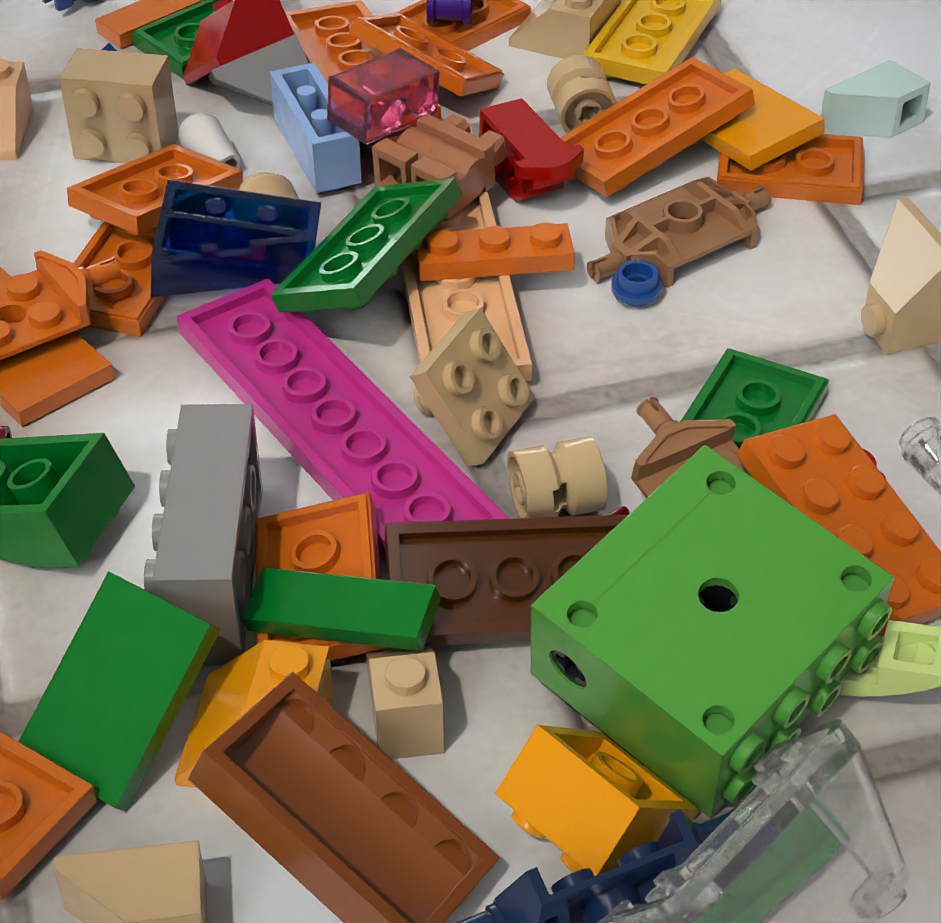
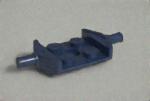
M734 808L728 813L700 824L697 822L692 823L691 819L680 809L669 815L670 821L657 842H648L628 851L617 860L619 867L594 876L591 868L573 872L551 886L553 894H549L538 868L535 867L526 871L500 893L492 904L485 907V911L456 923H619L647 905L654 904L659 908L665 907L671 903L676 895H680L688 887L699 863L703 865L714 849L748 836L746 821L741 812Z

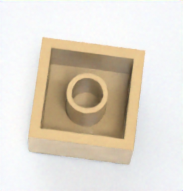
M76 49L59 77L74 159L128 163L176 143L179 131L168 55Z

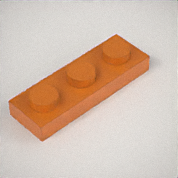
M545 222L534 226L505 228L490 226L484 229L462 231L436 230L428 233L423 238L424 243L416 249L420 281L574 270L575 252L568 223L553 224Z

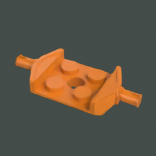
M42 250L34 252L37 270L13 276L8 281L0 283V360L89 326L91 324L90 297L94 296L93 287L122 277L120 266L114 257L86 268L83 266L78 268L74 263ZM10 322H18V323L13 324V325H9V324H8V323H10Z

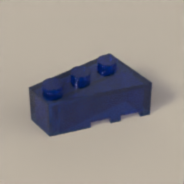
M167 180L151 256L150 297L246 288L265 279H269L274 285L281 284L316 248L321 202Z

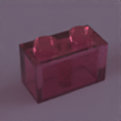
M398 48L329 76L327 120L364 144L371 143L416 123L426 113L431 116L437 113L440 71L402 48Z

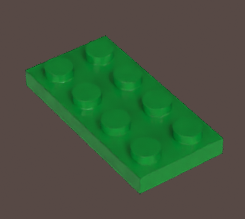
M456 178L374 187L270 294L278 312L302 311L304 314H313L324 309L343 308L345 311H355L368 305L373 300V294L379 287L399 271V265L412 251L424 243L423 238L436 224L442 222L448 216L447 212L462 196Z

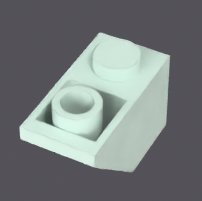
M888 60L825 89L822 100L821 117L825 119V133L892 138L917 126L924 121L931 82L896 62Z

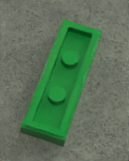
M263 568L241 619L247 630L251 632L423 651L441 596L436 585Z

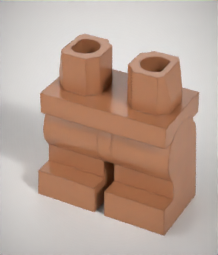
M426 113L417 120V127L406 129L400 135L397 142L384 138L372 146L375 186L455 177L462 196L447 212L448 216L444 219L447 222L473 201L482 191L486 192L495 185V167L505 159V139L502 135L491 130L480 137L472 135L470 125L466 119L454 113L444 120L437 119ZM400 176L402 178V183L396 181V179Z

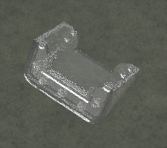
M836 719L774 745L754 765L755 769L759 772L752 779L756 788L680 866L662 871L653 880L656 887L645 897L648 903L634 907L628 899L621 901L600 923H873L876 919L890 914L907 897L908 893L904 889V885L909 879L910 872L860 742L841 719Z

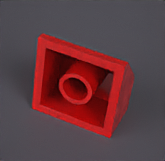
M220 0L214 3L212 6L215 12L200 23L183 79L186 85L208 77L211 70L294 35L280 0Z

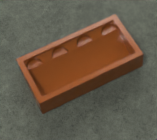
M293 671L202 751L188 778L191 783L343 923H445L500 859L495 852Z

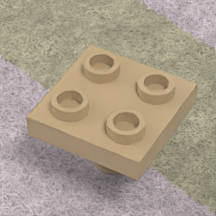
M481 308L464 312L409 376L416 386L414 389V401L417 409L426 416L434 415L467 467L485 463L535 398L525 378L520 373Z

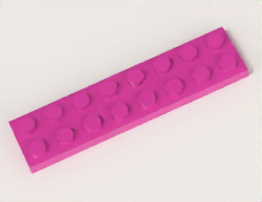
M269 279L176 316L178 330L183 338L244 404H253L254 415L332 500L370 492L375 503L378 548L385 558L384 533L386 523L510 519L301 311L279 313L270 296L277 287Z

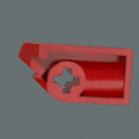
M522 98L480 109L479 137L491 130L502 135L505 139V159L495 167V181L515 202L564 189L565 181L575 178L576 169L583 163L584 148L580 144L568 147Z

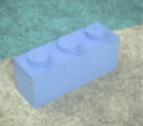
M315 63L270 71L274 120L315 192L337 191L345 186L362 183L359 134Z

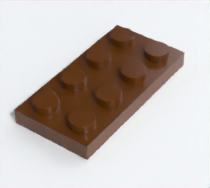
M628 515L386 523L384 537L388 580L436 585L441 600L424 646L531 641V605Z

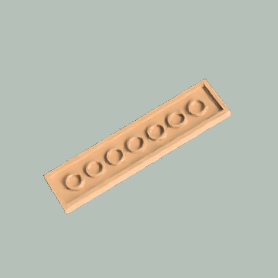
M400 130L381 134L378 137V142L384 138L397 142L404 131ZM401 176L396 179L399 183H402ZM482 191L447 222L443 220L436 224L429 233L436 230L462 231L496 226L488 191ZM416 250L412 251L400 266L419 365L464 312L481 308L526 381H532V362L510 276L420 281Z

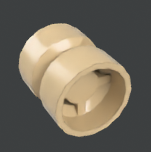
M583 54L566 57L551 69L547 78L548 92L566 133H569L617 103L600 63L593 57Z
M591 436L557 442L553 452H549L544 445L509 451L507 457L508 481L518 518L558 517L561 509H565L572 516L606 508L608 486L604 462L598 445Z

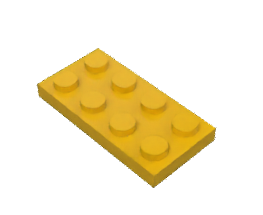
M622 0L583 55L593 57L598 61L606 78H621L638 82L645 86L683 63L721 6V0Z

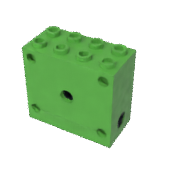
M704 445L531 605L530 673L711 819L727 801L736 806L749 794L759 778L757 769L770 756L778 761L787 754L801 733L799 725L811 712L819 717L830 708L842 689L840 681L851 670L860 674L872 663L882 646V642L876 638L877 634L884 627L893 610L887 604L895 577L717 452Z

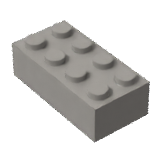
M253 404L181 405L177 429H168L166 452L167 461L171 465V469L162 470L160 473L159 496L164 512L163 514H154L152 545L157 554L156 559H147L145 562L144 589L220 628L221 630L202 666L224 665L244 653L246 647L247 628L241 617L252 593L256 556L255 519L260 518L263 493Z

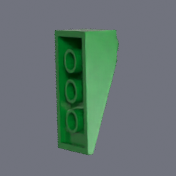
M105 433L0 439V559L30 567L80 566L90 555L94 544L109 523L119 514L121 506L136 487Z

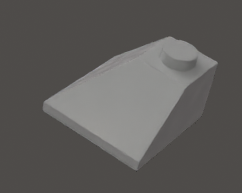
M294 34L211 70L209 78L212 84L273 106L270 71L308 64V61L297 35Z

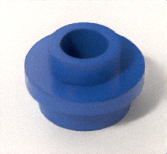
M631 260L621 264L611 282L613 295L627 305L635 307L644 306L656 301L661 296L663 290V281L659 276L658 269L653 264L642 260Z

